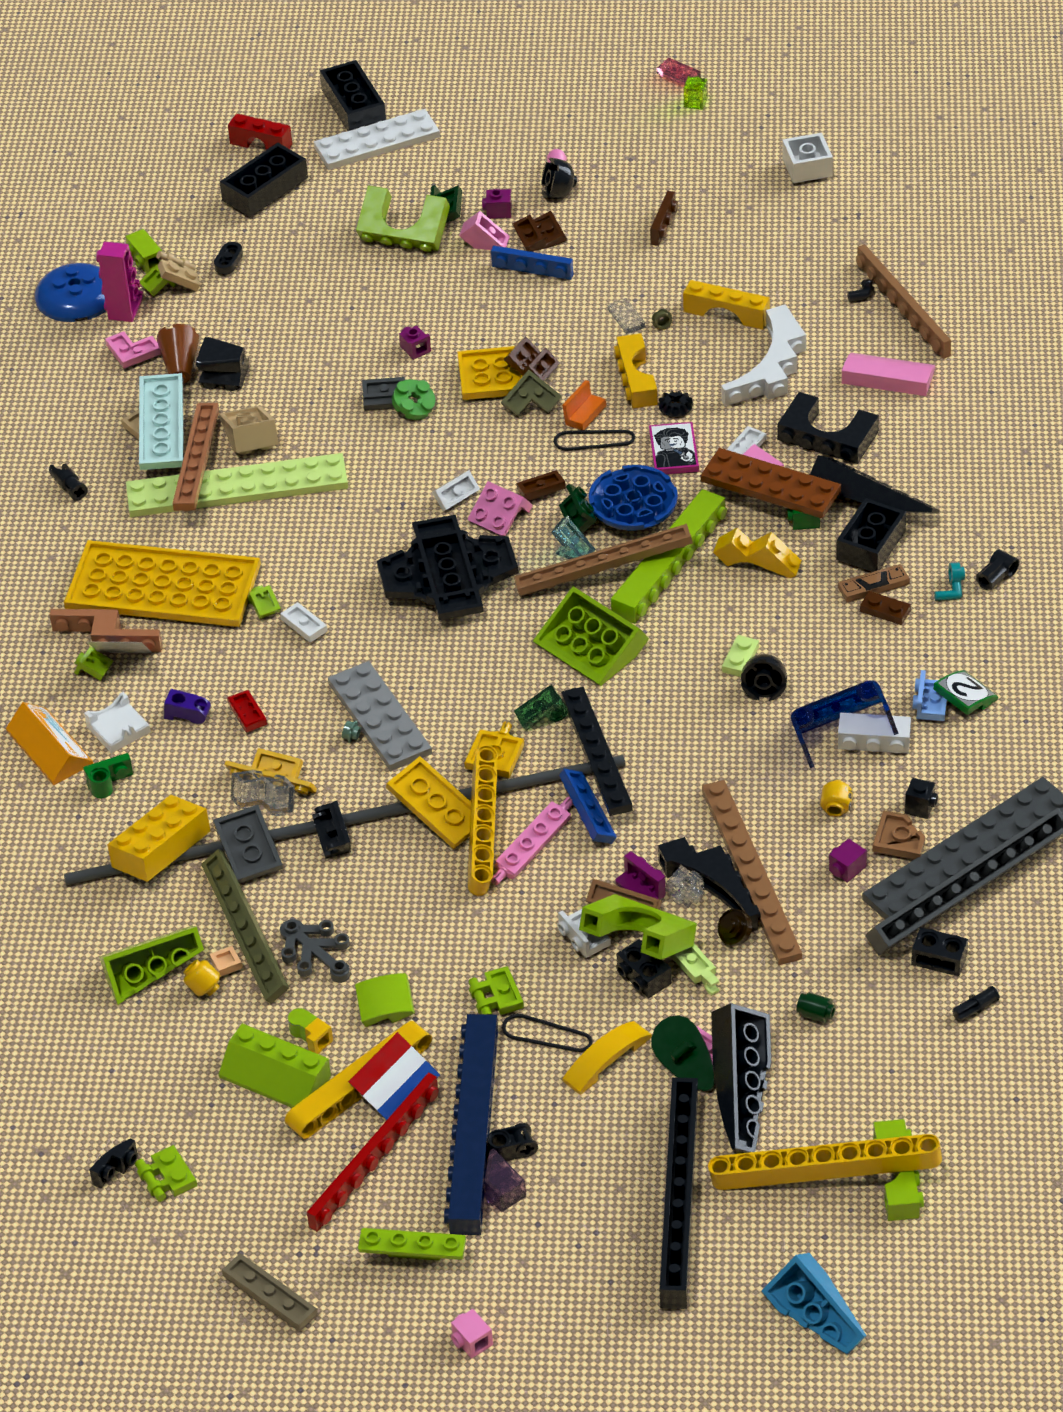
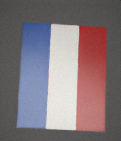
M397 1032L348 1082L387 1120L428 1072L437 1076V1078L440 1074Z

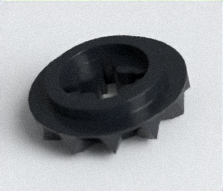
M671 390L670 394L663 393V396L659 398L658 407L663 414L678 417L692 410L693 400L689 397L688 393L682 394L681 390L678 392Z

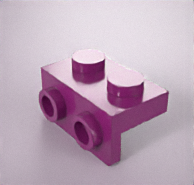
M632 851L624 856L625 872L615 879V884L661 900L666 896V879L664 874L649 865L643 857H638Z

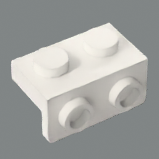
M582 909L569 916L563 910L558 912L559 922L557 927L563 936H567L571 940L573 948L577 952L580 951L585 958L611 945V940L607 934L597 937L579 930Z

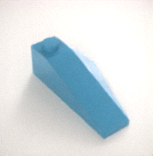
M810 1253L795 1255L762 1289L763 1294L780 1313L799 1322V1325L814 1331L823 1340L846 1354H849L867 1336L828 1274Z

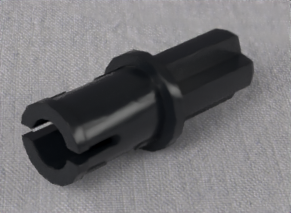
M993 986L988 987L977 995H970L969 1000L952 1010L955 1019L962 1021L976 1012H983V1008L998 1001L1000 995Z

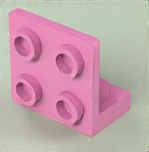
M487 481L468 520L500 536H506L517 513H520L521 510L529 513L533 505L524 497Z

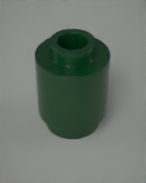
M810 992L800 995L796 1011L801 1013L802 1017L823 1023L833 1018L836 1009L832 999Z

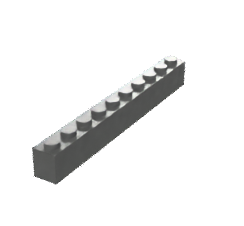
M1056 808L873 927L865 937L878 955L883 954L918 931L920 927H924L1063 836L1062 812L1059 808Z

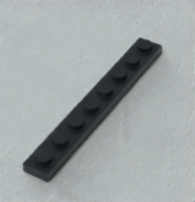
M584 687L561 691L562 701L609 816L633 811L632 802Z

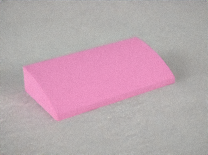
M850 353L842 369V384L927 396L935 365Z

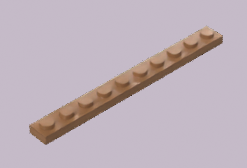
M725 780L702 785L704 798L734 866L740 873L744 888H748L752 904L757 905L761 918L758 920L778 965L802 960V951Z

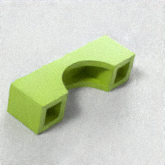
M905 1119L873 1123V1140L912 1136L911 1129H906ZM919 1171L900 1172L894 1180L885 1184L884 1202L888 1221L919 1218L920 1208L924 1207L923 1193L917 1190V1186H920Z

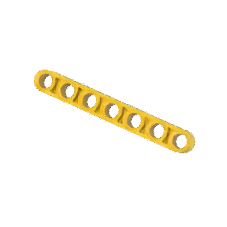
M483 745L477 749L472 770L467 886L468 890L476 896H482L488 892L493 877L498 754L496 749L489 745Z
M415 1021L407 1022L290 1109L285 1116V1124L301 1138L307 1139L363 1098L348 1081L397 1032L419 1054L423 1053L430 1046L432 1036Z

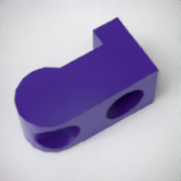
M170 689L164 703V719L173 721L174 717L187 719L195 724H201L205 722L211 704L206 698Z

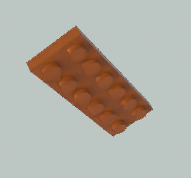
M722 448L717 450L701 474V482L822 519L841 491V484Z

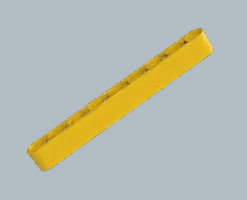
M922 1134L721 1155L709 1161L708 1170L712 1185L716 1189L729 1190L932 1169L941 1164L942 1153L939 1139L935 1135Z

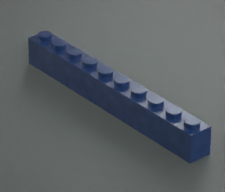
M467 1014L466 1024L461 1026V1039H465V1042L460 1044L459 1058L463 1059V1064H458L457 1071L461 1084H456V1099H459V1104H454V1120H457V1125H452V1140H455V1145L450 1146V1161L454 1162L453 1166L448 1167V1182H452L451 1187L446 1188V1203H450L449 1208L444 1210V1224H449L450 1234L481 1235L488 1160L487 1137L490 1133L498 1041L497 1015Z

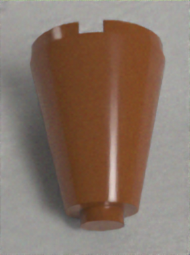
M173 324V328L166 330V327L158 332L157 343L167 373H182L183 384L191 379L200 338L199 333L197 334L192 326Z

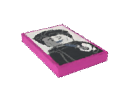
M692 422L649 425L654 468L665 474L699 472Z

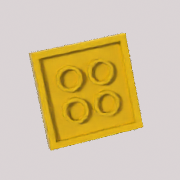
M515 346L457 351L462 400L507 396L523 377V375L503 360Z

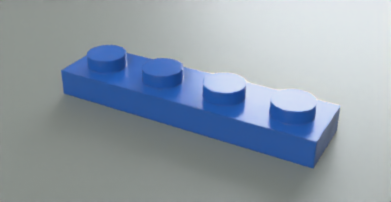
M493 246L491 249L492 267L571 280L574 275L573 259L499 246Z
M563 769L559 776L590 837L598 843L612 844L617 836L583 772Z

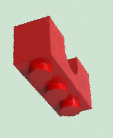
M237 113L228 124L229 140L232 145L248 148L254 139L258 138L264 143L266 150L276 143H280L288 149L292 146L290 125Z

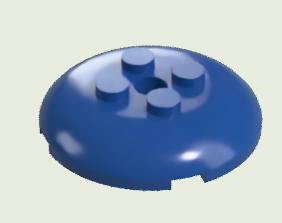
M71 263L51 270L37 284L34 295L37 308L45 316L62 322H75V319L87 317L89 320L103 314L106 311L104 309L105 296L102 295L103 283L102 279L99 278L100 267L89 263Z
M644 465L622 466L621 470L614 472L608 470L593 482L589 490V503L594 508V515L606 525L625 531L645 530L662 523L672 514L678 500L677 488L671 482V478L656 468Z

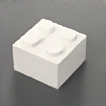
M822 133L782 139V159L793 183L833 176V156Z

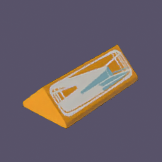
M22 702L6 727L8 734L53 785L82 771L84 766L94 764L93 760L46 707Z

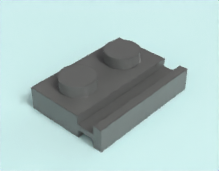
M405 377L362 380L364 410L394 408L392 404L393 392L398 382L404 381Z

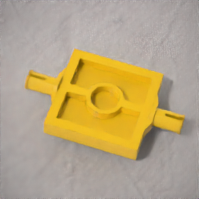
M506 721L502 723L500 731L491 732L480 729L464 762L465 769L473 770L477 749L480 746L489 745L495 748L498 754L497 776L510 778L524 748V739L510 735L509 731L512 728V724L510 722L506 723Z

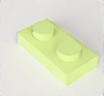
M737 635L722 664V672L741 677L744 665L750 658L755 656L759 648V640Z

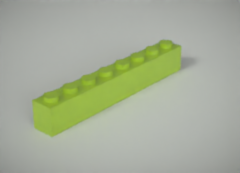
M704 489L697 494L669 528L687 524L693 544L666 551L660 555L644 558L612 596L611 610L634 624L640 617L646 614L649 606L657 601L659 594L669 586L672 578L680 573L682 566L692 558L695 550L703 545L709 533H713L718 522L725 518L727 514L725 497Z

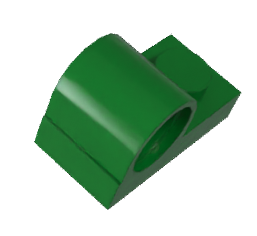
M128 753L83 767L88 789H90L94 797L100 799L112 794L113 781L133 775L131 759Z

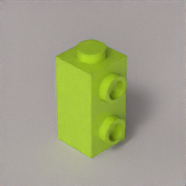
M144 229L125 236L126 244L129 245L132 258L138 268L141 267L147 274L155 265L159 264L161 260L157 259L156 256L162 250Z

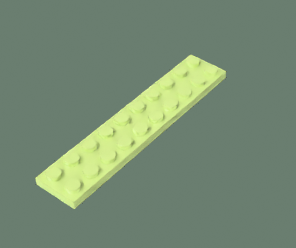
M343 453L205 471L196 509L348 489ZM180 474L126 481L130 517L175 512L173 510V499Z

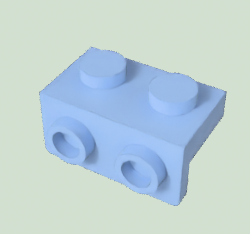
M921 670L920 679H915V692H918V695L913 696L912 709H917L916 719L945 721L947 699L933 690L934 683L938 680L926 679V670Z

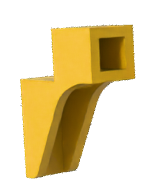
M738 527L720 536L713 551L728 567L735 563L748 562L787 578H793L797 575L802 561L773 532L752 542Z

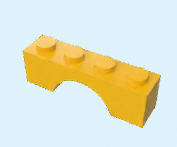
M690 280L683 292V312L704 316L711 308H725L736 314L743 326L763 330L766 325V310L770 309V297Z
M642 333L616 337L617 346H613L615 359L619 358L617 360L618 372L623 373L621 374L622 386H626V401L630 400L632 409L658 405L657 386L654 376L637 370L639 366L646 363V349Z

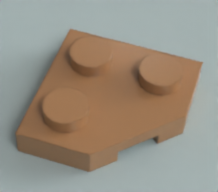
M883 810L873 842L872 852L909 859L920 857L925 845V835L920 830L917 831L908 815Z

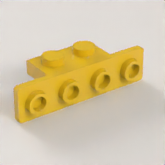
M258 748L252 767L227 760L224 764L230 770L229 773L242 778L243 775L251 776V779L256 782L264 783L265 780L270 781L276 787L286 789L287 786L293 787L296 792L308 794V792L316 793L317 791L313 783L298 779L303 765V760L300 758Z

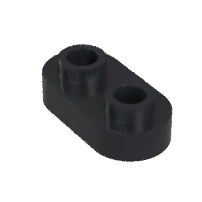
M228 242L222 246L214 260V267L217 273L227 275L235 270L243 256L240 243Z

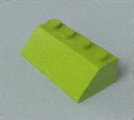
M243 1023L228 1042L218 1074L221 1079L291 1108L331 1078L329 1058Z

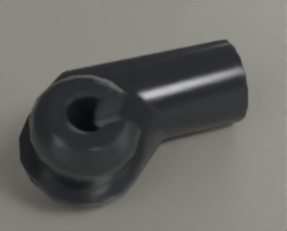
M863 280L860 290L847 292L848 301L853 302L867 299L874 291L872 280Z

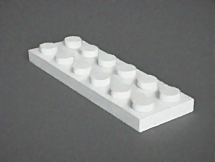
M422 109L314 141V148L327 169L331 170L439 138L440 130L426 109Z

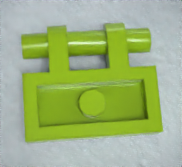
M508 966L485 972V981L478 982V979L475 977L469 979V992L477 1002L476 1008L479 1014L493 1015L491 1010L497 1008L500 1015L524 1008V1002ZM491 992L492 997L485 998L484 994Z
M174 1145L151 1155L153 1163L151 1165L146 1164L144 1159H138L135 1162L138 1176L141 1180H145L148 1185L147 1190L151 1196H155L158 1202L166 1199L165 1192L169 1190L176 1197L197 1187L195 1177ZM160 1174L163 1180H156L154 1176Z

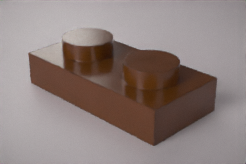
M557 470L516 483L517 491L528 501L566 489L565 480Z
M871 591L867 593L860 604L861 613L899 625L904 623L911 611V604Z

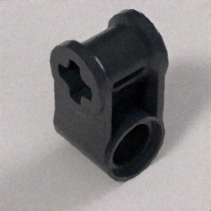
M519 1123L515 1126L491 1131L487 1137L489 1160L500 1164L535 1154L538 1150V1144L532 1139L530 1125Z

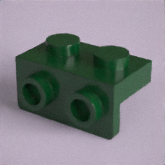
M436 185L431 186L430 195L445 197L450 205L446 222L459 218L462 202V189L459 185L440 192Z
M569 483L566 488L570 495L559 504V507L572 534L579 538L597 519L593 513V506L586 499V492L578 486L576 488Z

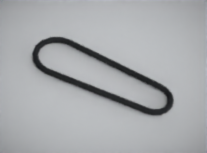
M630 430L562 431L554 437L553 442L558 449L564 451L624 446L634 442L635 434ZM628 433L632 435L630 441L568 448L557 444L558 437L564 434Z
M524 1014L510 1015L502 1023L503 1033L514 1040L575 1052L586 1051L593 1042L591 1036L585 1032ZM512 1018H525L588 1038L589 1044L584 1048H574L513 1036L506 1031L505 1027Z

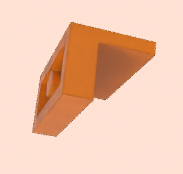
M585 380L562 405L565 425L585 430L607 406L605 398L591 394L588 380Z

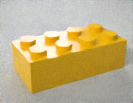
M169 795L107 844L112 868L148 882L211 832L207 808L174 795Z

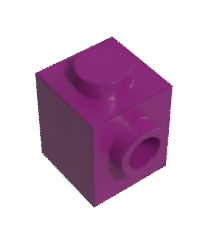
M511 189L486 190V198H482V210H486L489 219L511 218Z
M849 838L839 847H835L829 854V871L835 877L841 878L847 883L867 866V850Z

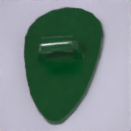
M680 1015L669 1016L662 1020L655 1027L651 1037V1047L655 1056L676 1077L698 1078V1090L711 1091L715 1086L713 1061L697 1026L688 1018Z

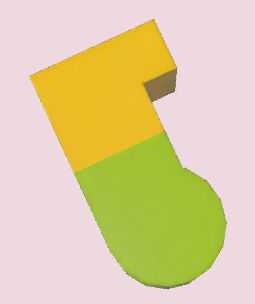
M297 1008L288 1014L291 1035L306 1041L309 1051L319 1054L333 1042L331 1026L309 1011Z

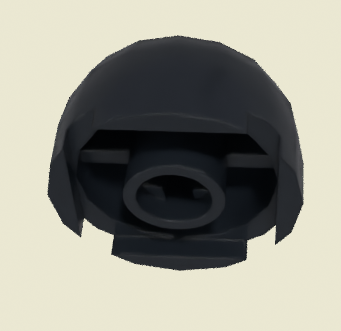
M550 157L549 160L551 162H546L542 174L541 184L545 185L546 190H542V195L545 198L561 199L566 197L572 188H575L577 176L574 175V170L567 161Z
M755 655L746 662L742 669V690L754 700H760L759 697L770 698L769 701L775 700L782 695L786 688L787 672L785 665L773 655Z

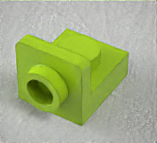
M157 265L140 280V284L153 297L167 283L173 288L176 286L174 282L161 278Z
M260 585L249 592L248 603L253 605L259 619L280 612V605L270 585L265 587Z
M89 647L85 654L81 652L74 662L77 665L74 673L78 675L83 670L101 681L112 665L113 660Z

